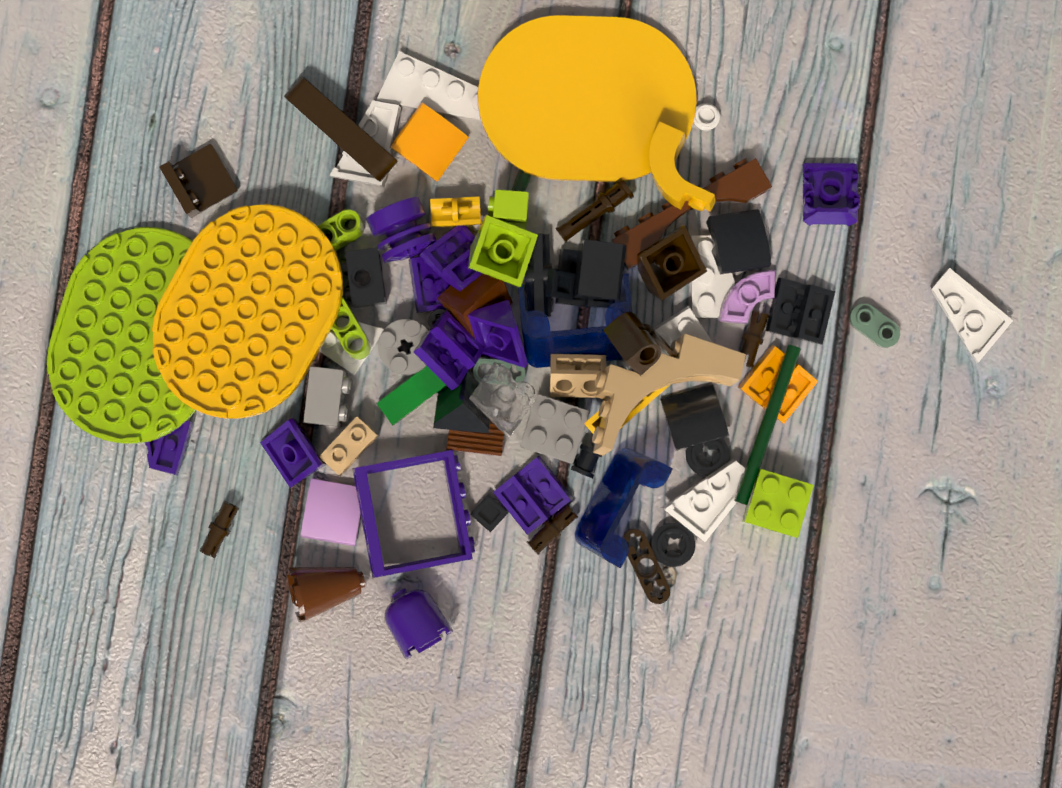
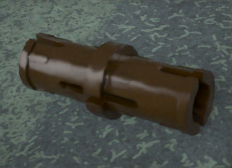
M752 310L747 332L743 333L742 339L744 342L740 351L746 354V356L749 355L746 367L750 368L754 367L759 345L763 344L764 339H762V335L769 318L768 314L762 313L760 321L757 323L759 311Z
M223 501L214 522H211L208 527L210 531L199 550L200 552L216 558L225 536L228 537L231 532L229 528L237 511L240 509L239 507L230 502L228 504L227 501Z
M565 505L550 521L546 520L543 523L544 527L526 542L537 555L555 538L559 539L562 536L560 533L578 518L568 505Z

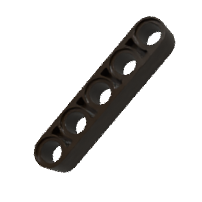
M302 75L284 95L293 106L379 182L384 179L398 162L394 156Z

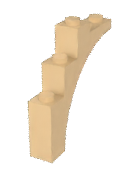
M684 334L671 344V348L676 354L675 357L661 353L659 360L641 376L633 369L630 371L612 364L599 371L595 380V387H597L596 397L604 399L599 409V416L602 417L600 426L596 427L592 437V442L595 443L593 453L604 456L613 449L618 432L627 416L651 392L668 385L688 381L713 382L732 386L741 379L746 354Z

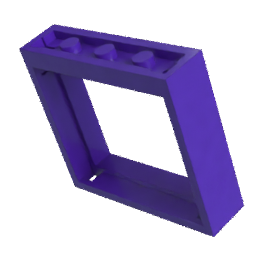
M453 450L352 469L372 578L473 559L472 553H475V542L472 536H468L467 526L471 525L468 509H463L462 499L466 498L463 482L459 483L457 472L461 471V467L458 462V456L453 454ZM443 461L459 553L384 567L367 474Z

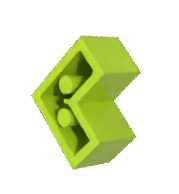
M495 190V197L489 196V216L526 230L529 192Z

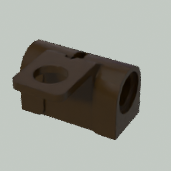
M632 312L621 314L603 329L624 361L640 376L659 360L661 356L659 345L671 357L676 356L665 339L649 324H642L637 315Z

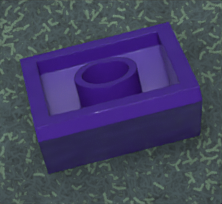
M509 300L476 309L468 314L475 339L485 349L482 355L526 368L528 362Z
M294 418L287 420L260 442L290 488L326 465L319 457V453L298 421Z

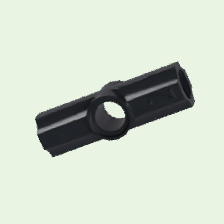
M537 234L538 237L525 273L528 318L551 317V297L545 296L548 269H552L549 234Z

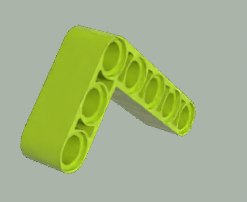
M353 210L341 211L318 225L324 234L333 235L330 242L335 251L355 241L364 232L363 221ZM356 220V226L353 229H344L347 221ZM342 295L341 306L332 329L350 357L361 360L369 355L371 344ZM348 316L350 318L348 325L343 328L337 327L338 319ZM354 340H363V346L360 350L352 351L350 349L351 343Z

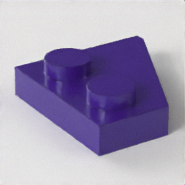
M186 421L170 434L145 442L148 449L149 468L178 476L193 426L192 422Z

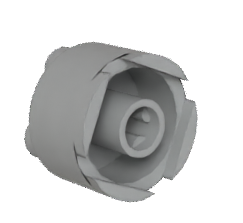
M401 319L389 324L379 336L378 352L384 365L394 373L404 376H412L423 370L427 365L413 351L428 330L421 323L410 319ZM404 341L414 345L410 348L411 353L408 355L404 351H399L403 347L402 342Z

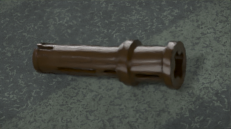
M621 178L605 192L600 191L596 196L598 199L555 228L565 243L606 212L613 213L615 207L628 198H634V195Z

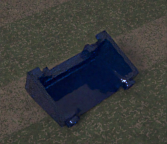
M624 448L619 450L614 455L576 527L575 539L577 543L584 549L621 568L629 552L626 540L614 533L639 484L644 487L659 488L666 483L673 468L633 449Z

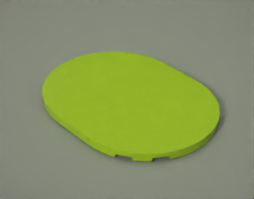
M137 227L110 235L100 241L87 255L82 257L69 279L48 347L47 372L53 390L52 393L60 408L76 426L94 437L121 444H139L153 441L179 428L196 411L183 403L168 388L159 369H157L152 350V326L157 306L193 242L179 233L156 227Z

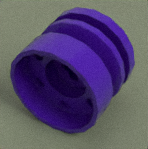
M419 197L396 202L374 212L366 218L373 236H387L386 239L377 245L378 249L392 248L381 255L384 263L411 258L420 254L437 241L434 233L422 236V234L431 229L430 223L416 224V221L426 215Z

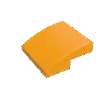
M421 102L390 148L438 182L469 137Z
M774 345L769 347L738 386L741 391L765 410L785 355ZM799 364L795 366L777 418L783 424L818 382Z

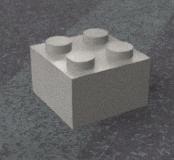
M310 367L304 414L305 423L342 427V422H347L349 406L344 405L345 394L350 395L352 378L348 377L346 371Z
M537 394L520 447L573 464L586 426L584 423L588 420L590 411Z

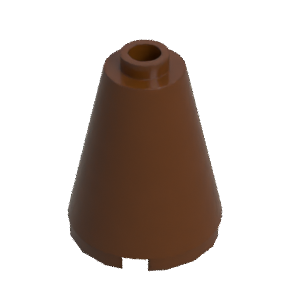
M356 567L287 568L291 600L295 606H298V612H295L298 622L309 620L360 595L361 588L365 587L364 575L362 571L357 572Z

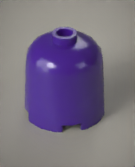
M406 588L391 596L393 602L387 606L384 619L405 659L412 657L411 651L416 649L418 653H421L441 641L440 634L444 631L447 635L453 632L452 627L428 592L424 590L407 592Z

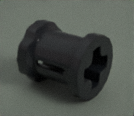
M581 444L580 455L576 464L571 467V470L593 479L594 468L599 457H602V455L593 453V448Z

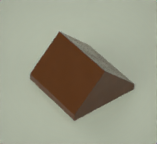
M482 274L461 291L450 285L437 297V300L474 338L468 314L476 309L509 300L510 305L513 303L504 282L486 274Z

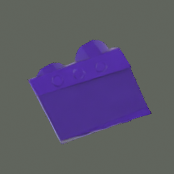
M856 163L803 164V222L809 226L813 224L850 226L858 222L860 196L858 195L859 176Z

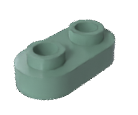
M859 304L851 310L849 321L852 327L874 344L882 348H888L898 342L900 338L898 325L872 305ZM862 312H866L869 315L867 322L860 320ZM885 328L891 331L889 339L882 336V331Z

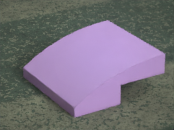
M311 479L301 537L355 546L361 515L356 487Z

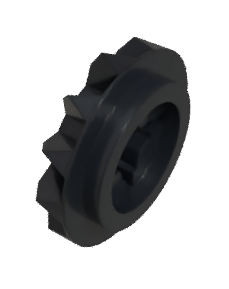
M723 438L704 443L708 450L718 449L719 451L711 456L712 466H710L706 459H696V457L700 456L699 454L703 453L702 444L686 448V462L693 472L701 476H708L728 463L730 456L729 448Z
M668 523L657 529L652 537L651 548L660 563L669 567H678L684 565L692 558L695 551V538L692 532L684 525ZM666 535L673 540L679 539L681 536L683 537L678 544L681 554L673 549L666 553L663 552L669 545L665 538Z

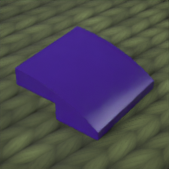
M466 226L454 227L420 254L423 260L441 278L459 291L483 274L468 268L470 247L475 237Z
M422 257L408 259L416 313L431 312L438 309L445 310V307L437 300V297L450 284L441 278Z
M446 311L425 334L413 353L451 390H454L460 385L467 371L476 365L485 349Z
M540 456L536 457L493 492L527 535L573 499Z

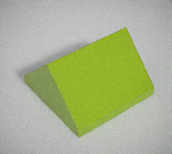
M486 215L471 244L468 268L521 287L538 235Z

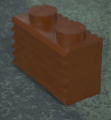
M491 416L489 433L449 430L447 450L502 456L506 423L500 422L501 417Z

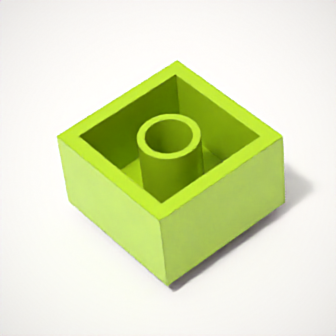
M760 469L749 502L746 505L742 522L798 538L814 485Z

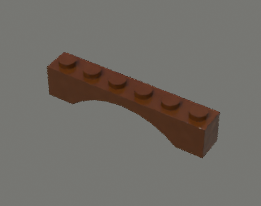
M745 158L733 165L735 170L725 175L724 172H720L710 178L711 184L702 189L715 194V202H739L746 204L769 191L772 185L757 159L755 158L749 162L748 158ZM685 201L681 210L667 202L661 206L662 212L655 216L650 212L638 219L639 225L632 229L627 225L614 233L616 238L612 239L611 243L626 245L624 266L627 271L637 266L638 253L659 241L666 229L676 219L694 209L688 205V201Z

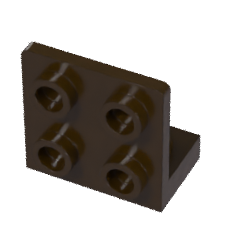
M211 144L174 165L168 161L159 166L186 215L190 218L195 217L238 191Z

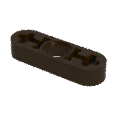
M638 529L626 531L622 536V546L647 599L654 604L666 602L670 596V587L645 534ZM630 534H634L636 537L641 536L642 541L639 542V547L641 551L647 548L648 554H641L633 560L631 555L637 554L633 546L628 547L626 543L630 540ZM644 558L651 559L654 563V569L649 574H642L638 570V563ZM659 573L660 578L655 579L659 587H665V591L662 592L663 597L661 599H658L657 596L651 597L650 592L653 591V586L651 582L645 585L643 579H650Z

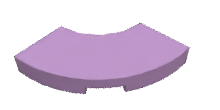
M775 271L757 272L736 283L723 300L719 313V322L745 324L748 322L750 312L755 304L762 300L775 298Z

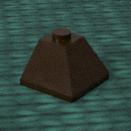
M684 225L637 254L638 272L648 291L660 300L666 299L707 272Z

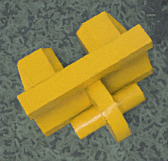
M480 196L430 199L431 227L481 225Z

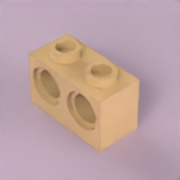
M551 354L550 397L598 398L596 397L597 387H595V380L598 372L606 368V355Z
M356 416L319 457L339 476H342L379 435L360 417Z

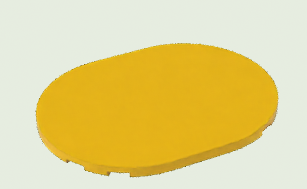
M568 15L546 16L530 20L504 36L494 47L484 64L477 96L478 110L483 129L498 153L505 160L527 174L558 181L617 182L620 178L623 181H629L650 174L649 148L652 136L659 122L684 132L686 140L694 122L697 102L695 82L691 69L678 47L662 32L646 23L629 18Z
M271 204L246 205L235 208L215 221H211L201 230L188 248L157 306L152 326V350L157 369H159L168 388L177 398L189 407L213 417L241 419L257 416L275 408L297 389L329 334L341 306L343 294L342 271L337 253L327 236L318 226L300 213Z

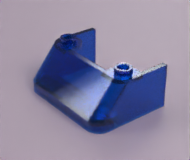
M629 273L623 274L622 278L624 302L613 303L607 308L605 312L606 326L550 331L549 319L543 312L526 311L524 286L522 284L521 287H518L524 352L528 364L534 368L550 367L551 354L606 355V362L624 360L603 329L621 314L632 312Z

